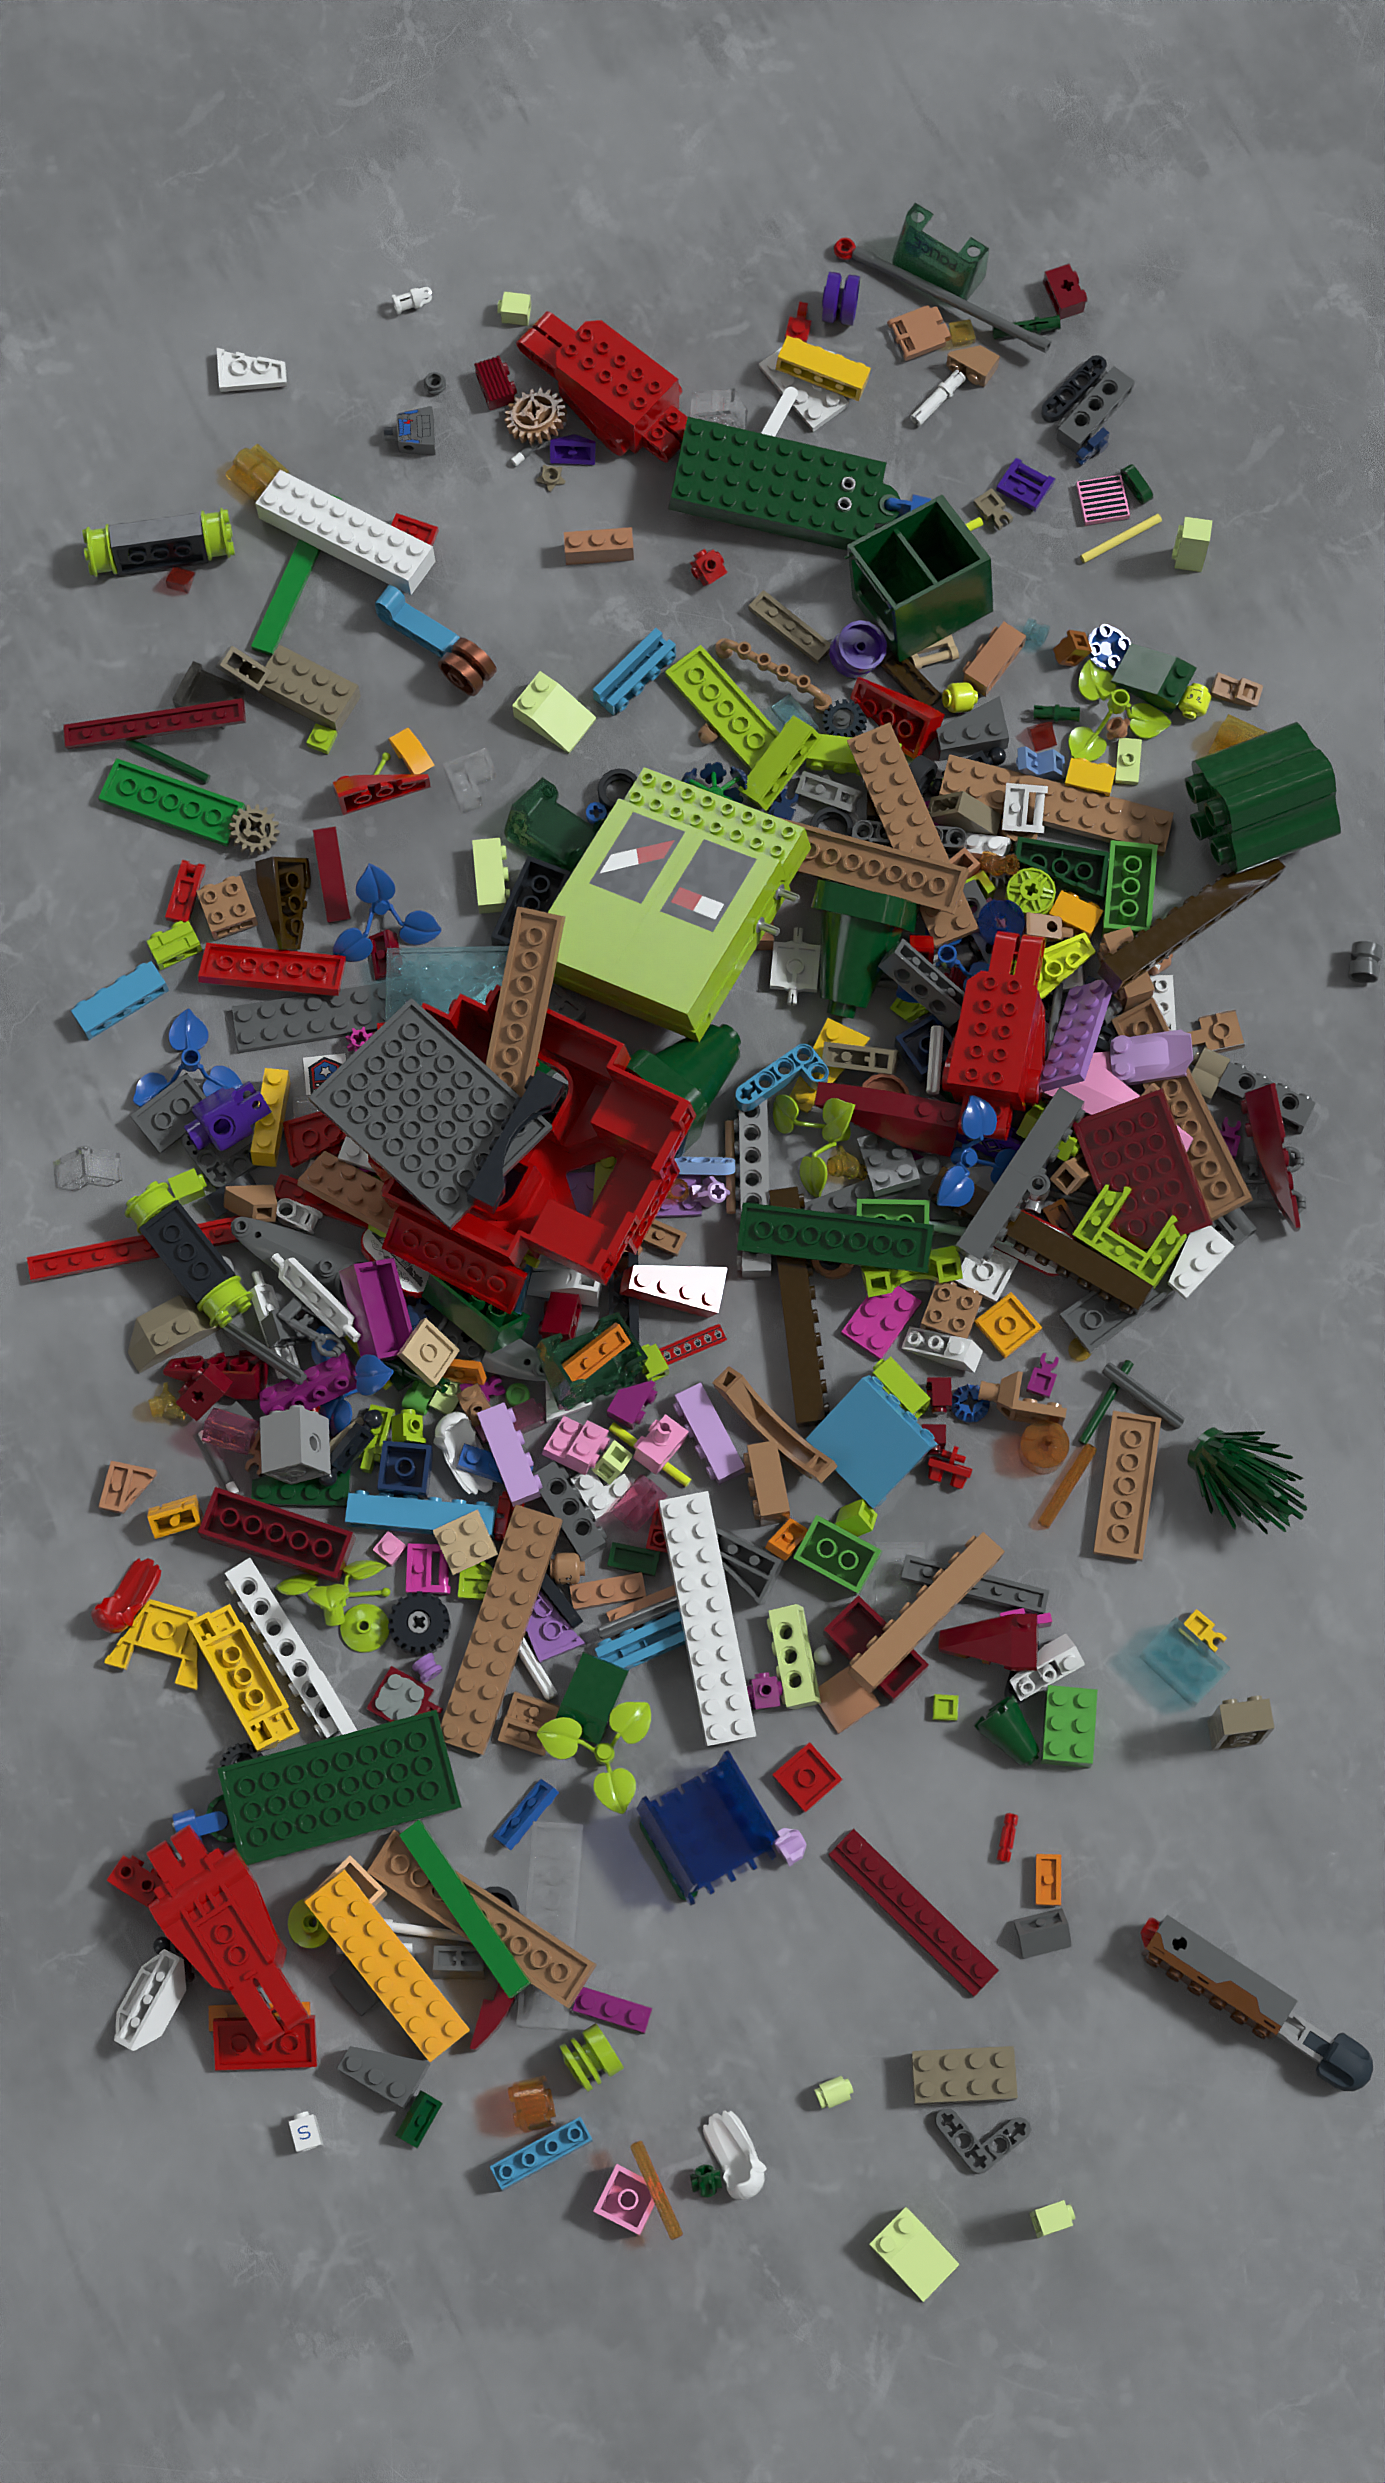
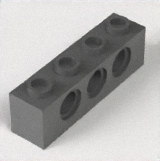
M1115 366L1109 372L1105 371L1101 375L1096 387L1089 388L1084 396L1085 399L1081 403L1077 402L1070 412L1071 415L1067 419L1063 418L1057 426V440L1075 453L1087 445V442L1133 393L1135 381ZM1104 392H1110L1112 395H1106ZM1091 407H1095V408H1097L1098 410H1097V411H1093V410H1091L1090 408H1091ZM1076 423H1082L1085 426H1077Z
M974 879L964 885L963 893L969 906L977 907V911L973 913L977 925H984L988 930L984 934L976 932L971 934L972 940L969 942L975 953L979 952L983 958L980 962L990 964L992 954H988L986 949L994 945L997 931L1002 930Z
M901 939L885 954L878 967L945 1026L951 1027L960 1019L965 993L908 942Z
M1229 1062L1215 1094L1240 1105V1100H1243L1244 1093L1273 1082L1269 1081L1268 1077L1263 1074H1254L1248 1071L1242 1064ZM1245 1082L1249 1084L1250 1089H1242L1239 1083ZM1275 1083L1283 1125L1301 1134L1316 1102L1312 1101V1098L1306 1094H1297L1291 1091L1288 1086L1282 1083ZM1288 1102L1294 1109L1287 1110L1283 1107L1282 1103Z
M553 1461L533 1473V1476L538 1474L543 1487L539 1489L541 1499L552 1516L563 1520L560 1529L575 1553L580 1556V1561H584L606 1547L605 1539L608 1537L601 1526L596 1527L592 1519L595 1517L589 1506L583 1507L579 1499L582 1496L577 1487L569 1485L566 1480L569 1478V1475L563 1465L558 1467L556 1462ZM555 1485H561L564 1488V1491L559 1495L552 1494L550 1490ZM568 1505H573L577 1508V1511L573 1515H566L563 1512L564 1508ZM581 1525H585L590 1529L588 1534L584 1536L578 1535L576 1530Z

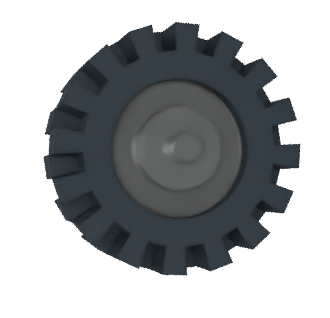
M842 699V703L837 700L835 701L836 706L833 707L830 704L828 706L830 711L825 710L824 714L826 717H823V726L828 735L853 738L863 734L862 730L867 728L865 714L860 706L852 700L849 703L846 699Z

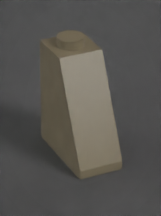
M234 646L226 649L216 665L217 669L232 679L258 691L271 673L269 669Z
M964 791L931 797L928 807L932 821L946 827H958L963 829L965 833L997 835L1001 814Z

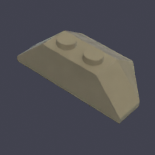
M178 1295L136 1318L128 1354L140 1374L222 1328L219 1325L211 1327L209 1324L210 1318L204 1311L197 1309V1304L193 1299Z

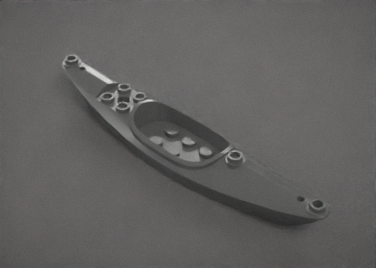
M238 1217L231 1223L232 1234L248 1250L279 1273V1268L271 1261L274 1254L278 1253L284 1260L295 1258L337 1300L347 1305L339 1271L354 1264L369 1262L358 1251L266 1221ZM410 1295L408 1297L404 1296L406 1306L411 1305L415 1308L417 1298ZM425 1299L421 1302L423 1305L429 1304ZM435 1307L430 1312L425 1313L429 1316V1321L460 1350L454 1359L474 1360L482 1363L484 1371L532 1381H547L555 1373L554 1364L522 1339H518L490 1354L475 1340H469L465 1343L464 1339L470 1336Z

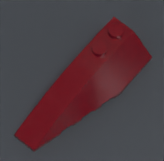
M818 1082L814 1106L823 1110L826 1101L831 1098L855 1104L850 1120L854 1125L865 1128L883 1139L886 1138L902 1148L950 1157L958 1130L962 1105L892 1091Z
M1271 1083L1244 1093L1243 1100H1240L1242 1115H1247L1248 1123L1244 1124L1247 1138L1251 1137L1258 1165L1267 1187L1281 1213L1293 1231L1297 1232L1300 1230L1301 1224L1296 1196L1292 1195L1291 1191L1294 1190L1293 1177L1291 1172L1287 1171V1167H1289L1288 1150L1282 1146L1284 1144V1137H1286L1276 1085Z

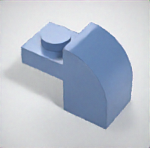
M1026 746L1017 748L1018 757L1016 764L1021 773L1050 781L1066 778L1064 756L1054 749L1035 753Z

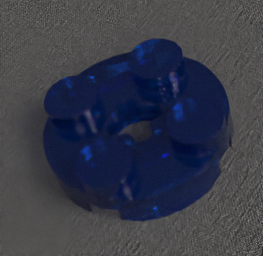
M1006 899L1004 901L992 900L985 904L979 913L977 924L979 933L991 945H994L997 931L1018 933L1021 937L1025 924L1022 909L1013 901ZM997 918L999 920L1005 918L1007 920L1005 922L1006 927H997L995 920Z

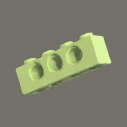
M794 1604L769 1610L770 1618H767V1625L769 1631L773 1633L772 1651L778 1659L779 1666H776V1673L778 1679L782 1681L781 1699L783 1704L793 1710L821 1704L803 1607ZM791 1627L792 1636L785 1640L784 1631ZM795 1651L797 1659L794 1663L790 1664L788 1657L790 1653ZM800 1675L801 1684L794 1688L793 1680L796 1676Z

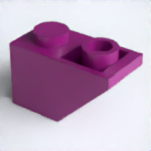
M651 1380L618 1390L607 1409V1416L633 1430L636 1424L640 1425L646 1415L644 1409L648 1403L652 1404L658 1394L655 1391L656 1382Z

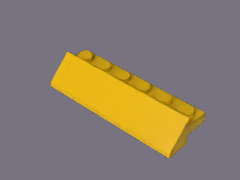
M228 1604L212 1613L207 1612L187 1622V1626L255 1750L258 1752L276 1748L278 1744L299 1734L300 1730L288 1710L289 1705L243 1622L240 1623L231 1605Z

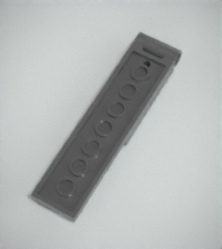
M1240 1207L1212 1221L1213 1225H1211L1214 1229H1218L1219 1233L1235 1246L1234 1249L1257 1231V1228ZM1190 1233L1186 1234L1187 1238L1156 1288H1152L1151 1293L1137 1315L1124 1313L1118 1308V1304L1112 1301L1110 1303L1103 1301L1097 1296L1098 1293L1093 1290L1060 1314L1059 1317L1089 1354L1160 1301L1166 1300L1176 1292L1168 1285V1281Z

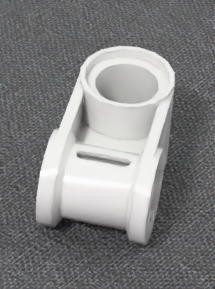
M288 1198L277 1202L276 1216L281 1224L291 1227L298 1232L311 1236L314 1235L313 1229L318 1219H321L323 1216L320 1211ZM288 1207L293 1210L289 1216L280 1214L283 1208Z

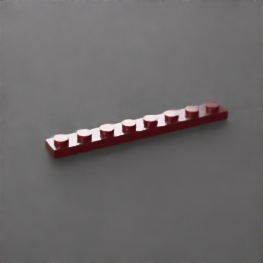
M240 698L64 724L65 747L73 749L246 723L244 700Z

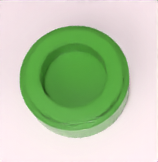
M521 1383L510 1385L506 1390L507 1403L517 1409L525 1407L530 1400L528 1388Z

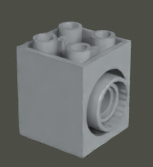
M301 1405L291 1406L289 1410L272 1411L270 1415L260 1417L262 1474L288 1484H295L331 1474L329 1418L319 1415L316 1411H309Z

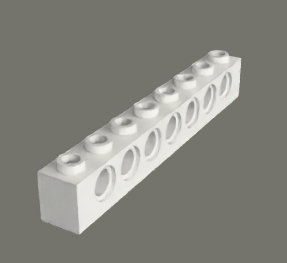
M248 1558L225 1573L229 1579L225 1581L226 1586L231 1594L237 1592L241 1599L237 1603L244 1615L250 1613L254 1620L250 1622L252 1628L257 1635L262 1633L266 1641L262 1644L270 1656L275 1654L279 1662L275 1665L282 1676L287 1674L292 1682L288 1686L295 1697L300 1695L305 1703L301 1707L308 1718L312 1715L317 1721L314 1728L321 1739L325 1736L328 1739L341 1735L331 1716L328 1718H321L319 1716L320 1710L326 1707L319 1694L313 1698L307 1696V1690L313 1686L310 1681V1673L316 1669L320 1670L253 1561L251 1558ZM248 1584H253L256 1586L255 1591L250 1595L244 1594V1587ZM259 1605H267L268 1611L264 1615L256 1614V1609ZM279 1625L281 1626L279 1634L275 1636L268 1634L271 1626ZM286 1645L294 1647L293 1653L289 1656L281 1655V1650ZM305 1666L307 1670L303 1676L297 1677L294 1675L296 1667Z

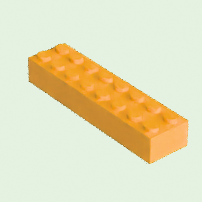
M344 1868L303 1899L429 2062H432L470 2031Z

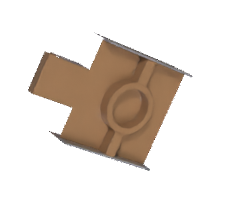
M1236 1009L1200 1016L1198 1021H1200L1202 1029L1186 1032L1191 1034L1192 1046L1197 1047L1206 1043L1207 1048L1216 1053L1244 1048L1246 1043L1243 1040L1235 1012Z

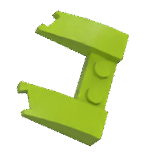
M1105 1185L1072 1234L1073 1238L1088 1248L1099 1252L1133 1275L1153 1285L1152 1288L1155 1289L1185 1242L1187 1235L1180 1236L1174 1226L1178 1220L1172 1215L1149 1251L1146 1253L1108 1229L1132 1189L1124 1187L1123 1193L1108 1191L1109 1185Z

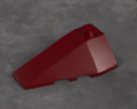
M239 1350V1355L225 1356V1352L217 1353V1356L204 1359L201 1355L173 1358L163 1370L164 1375L184 1382L188 1381L191 1384L194 1381L192 1376L200 1367L205 1370L212 1363L233 1381L224 1395L235 1399L253 1401L258 1400L259 1392L266 1388L269 1365L249 1351Z
M1009 1614L940 1630L938 1650L941 1653L964 1659L970 1657L981 1659L982 1663L988 1665L991 1662L1004 1665V1669L1011 1671H1037L1038 1616L1037 1614Z

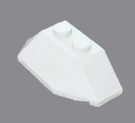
M164 1949L159 1955L153 1957L140 1968L117 2010L114 2041L135 2051L162 2036L186 1992L184 1959Z

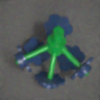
M720 762L707 763L705 768L700 771V777L705 779L707 784L712 783L710 788L695 781L697 777L696 768H693L691 772H686L681 780L740 804L743 802V797L740 796L738 788L733 787L730 790L728 788L735 783L744 790L748 788L746 785L748 780L743 770L734 766L730 767V775L733 779L721 788L717 786V784L723 782V777L727 774V771L723 769V765Z

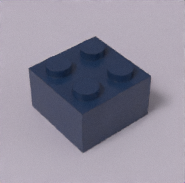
M933 1014L895 1037L894 1047L896 1050H899V1054L920 1084L926 1081L928 1076L931 1027L942 1026L944 1028L941 1071L944 1070L948 1052L953 1042V1038L945 1026Z
M383 1441L377 1486L378 1492L391 1493L394 1496L402 1497L403 1495H414L418 1498L428 1499L433 1459L432 1445Z

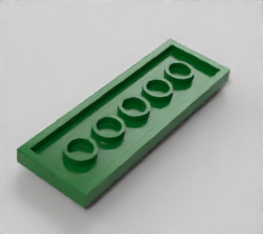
M116 758L98 797L99 802L226 847L230 843L231 838H229V835L233 831L228 829L229 824L234 823L231 818L233 815H237L239 808L243 811L245 809V804L118 758Z

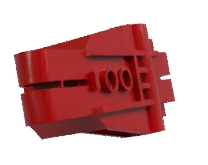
M546 311L532 325V328H529L516 342V346L522 354L558 381L559 396L590 431L614 454L623 456L628 450L636 454L644 447L658 459L667 463L680 450L687 416L678 410L680 408L679 396L682 394L679 379L602 320L585 321L575 331L553 313Z
M997 931L989 971H980L967 980L958 1029L948 1052L942 1078L943 1091L951 1092L955 1102H962L958 1134L965 1135L962 1131L961 1120L970 1095L987 1101L996 1113V1129L993 1134L984 1135V1138L1006 1141L1009 1135L1013 1110L1025 1111L1027 1103L1038 1105L1040 1102L1042 1089L1039 1083L1045 1067V1008L1037 987L1045 952V937L1023 934L1020 942V934Z
M189 1824L170 1837L182 1857L181 1860H179L167 1840L146 1852L149 1860L164 1882L153 1890L157 1898L147 1904L148 1908L166 1937L213 1988L231 1993L256 2034L262 2043L267 2046L285 2034L284 2028L275 2015L276 2012L289 2030L309 2018L306 2009L281 1971V1968L284 1967L287 1948L273 1926L255 1878L238 1851L233 1847L225 1853L221 1849L216 1848L208 1853L200 1838ZM260 1988L264 1990V1992L266 1993L267 1997L269 1998L270 2002L274 2007H270L262 1992L260 1991Z

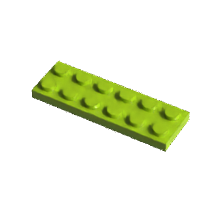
M699 645L667 669L665 676L746 767L752 771L756 762L764 755L770 743L779 735V732L709 653Z

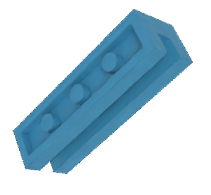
M655 628L593 689L594 700L613 716L618 711L622 712L634 695H640L645 685L650 680H655L660 674L661 669L665 665H670L675 660L676 644L670 639L668 641L663 639V633Z
M152 961L147 964L142 963L138 965L131 974L119 977L108 988L99 989L87 1001L82 1000L78 1002L71 1012L87 1038L91 1040L167 993L169 989Z
M679 1609L665 1614L666 1617L660 1620L655 1618L643 1623L644 1627L635 1631L634 1628L620 1633L621 1637L613 1641L611 1638L599 1642L597 1644L598 1647L595 1648L596 1656L629 1670L685 1645Z
M580 2116L491 2165L490 2168L501 2190L504 2191L593 2142V2139Z

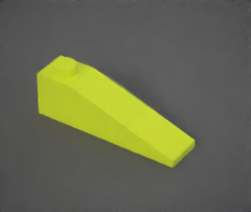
M1085 932L1045 948L1037 987L1041 999L1046 997L1095 954L1096 951Z

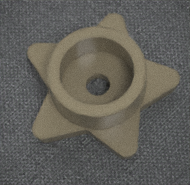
M543 465L542 475L536 479L538 483L546 484L549 492L556 485H564L566 482L561 477L562 466Z

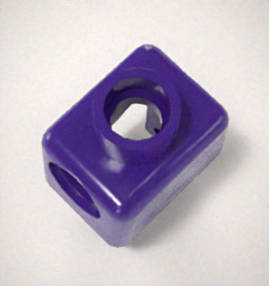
M248 1081L237 1089L233 1087L224 1089L222 1087L192 1107V1113L196 1119L185 1125L184 1129L198 1151L211 1143L217 1150L224 1151L254 1134L250 1125L267 1116L272 1111L259 1091L256 1092L251 1082ZM245 1091H250L248 1098H243Z

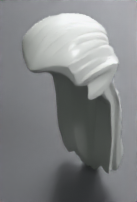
M453 1412L445 1415L436 1426L433 1443L442 1450L449 1468L464 1491L475 1495L478 1493V1490L484 1493L491 1491L492 1484L496 1481L456 1468L464 1443L483 1449L476 1435V1430L471 1424V1420L462 1412Z
M726 2110L723 2111L722 2115L715 2113L709 2117V2125L705 2124L703 2126L704 2137L724 2174L722 2178L726 2183L728 2193L736 2200L750 2199L762 2189L765 2181L764 2171L767 2168L759 2161L753 2143L738 2116L732 2111L727 2112Z

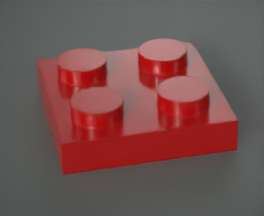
M810 1742L772 1774L774 1779L804 1813L809 1811L843 1781Z

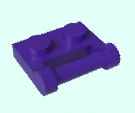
M1016 457L997 485L996 491L1036 512L1048 491L1053 487L1056 478L1041 474L1023 464L1022 460ZM1018 471L1041 483L1042 487L1016 474V472Z

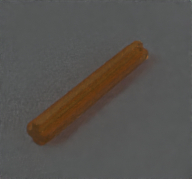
M1089 1443L1084 1445L1040 1516L1038 1524L1048 1529L1095 1455L1097 1449Z
M637 2141L630 2145V2149L670 2239L675 2240L681 2237L683 2232L644 2143Z

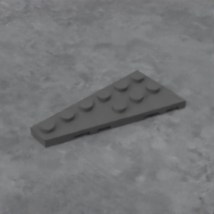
M932 1154L915 1161L921 1180L919 1185L875 1197L870 1179L868 1178L805 1202L804 1210L857 1216V1199L930 1200L931 1197L928 1196V1190L942 1166L938 1156ZM930 1200V1221L962 1220V1218L955 1216L949 1207H940Z

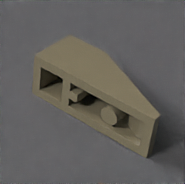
M824 1042L822 1061L826 1066L896 1074L899 1050Z

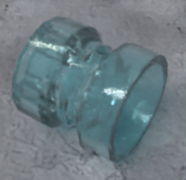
M1029 617L1022 633L1026 635V641L1031 640L1035 645L1042 648L1051 627L1046 624L1040 625L1036 620Z

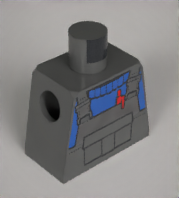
M432 406L400 412L396 415L397 426L384 427L385 441L398 440L399 452L436 455Z

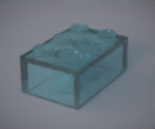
M1177 1617L1163 1629L1139 1656L1193 1708L1200 1703L1231 1669Z

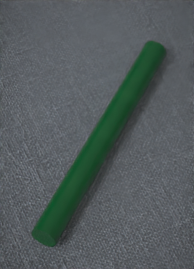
M135 739L127 740L125 743L126 746L204 783H208L211 775Z
M1125 1360L1120 1370L1128 1375L1134 1364L1129 1360ZM1114 1382L1111 1383L1078 1439V1442L1082 1445H1087L1119 1391L1120 1387Z

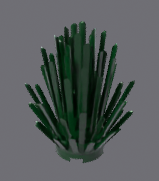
M1213 1427L1203 1432L1197 1438L1200 1440V1443L1195 1450L1190 1449L1187 1463L1196 1473L1202 1498L1205 1496L1211 1514L1213 1507L1206 1485L1222 1518L1226 1515L1235 1530L1236 1524L1220 1496L1221 1494L1238 1517H1241L1239 1508L1265 1534H1268V1530L1257 1518H1261L1266 1523L1271 1521L1281 1531L1286 1532L1285 1527L1268 1512L1289 1527V1515L1293 1514L1299 1520L1304 1518L1302 1513L1288 1504V1501L1303 1511H1307V1506L1287 1491L1301 1499L1304 1498V1494L1284 1482L1287 1479L1295 1482V1478L1299 1480L1304 1478L1280 1467L1277 1463L1244 1450L1248 1449L1285 1459H1293L1291 1455L1273 1451V1449L1281 1444L1257 1441L1260 1437L1254 1435H1263L1266 1433L1265 1431L1223 1432ZM1228 1488H1230L1242 1500V1502ZM1244 1504L1254 1513V1515L1244 1506Z

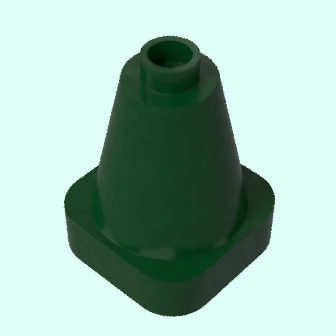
M817 880L811 908L821 911L820 998L829 1000L826 1013L854 1019L857 1007L867 1008L884 973L878 965L885 954L899 942L903 931L914 933L920 905L892 895Z
M710 1024L700 1042L685 1037L656 1054L639 1049L630 1056L631 1059L625 1069L626 1072L690 1101L696 1113V1117L674 1158H680L700 1138L709 1107L740 1059L739 1046L741 1045V1039L738 1033L729 1025L721 1024L717 1026Z

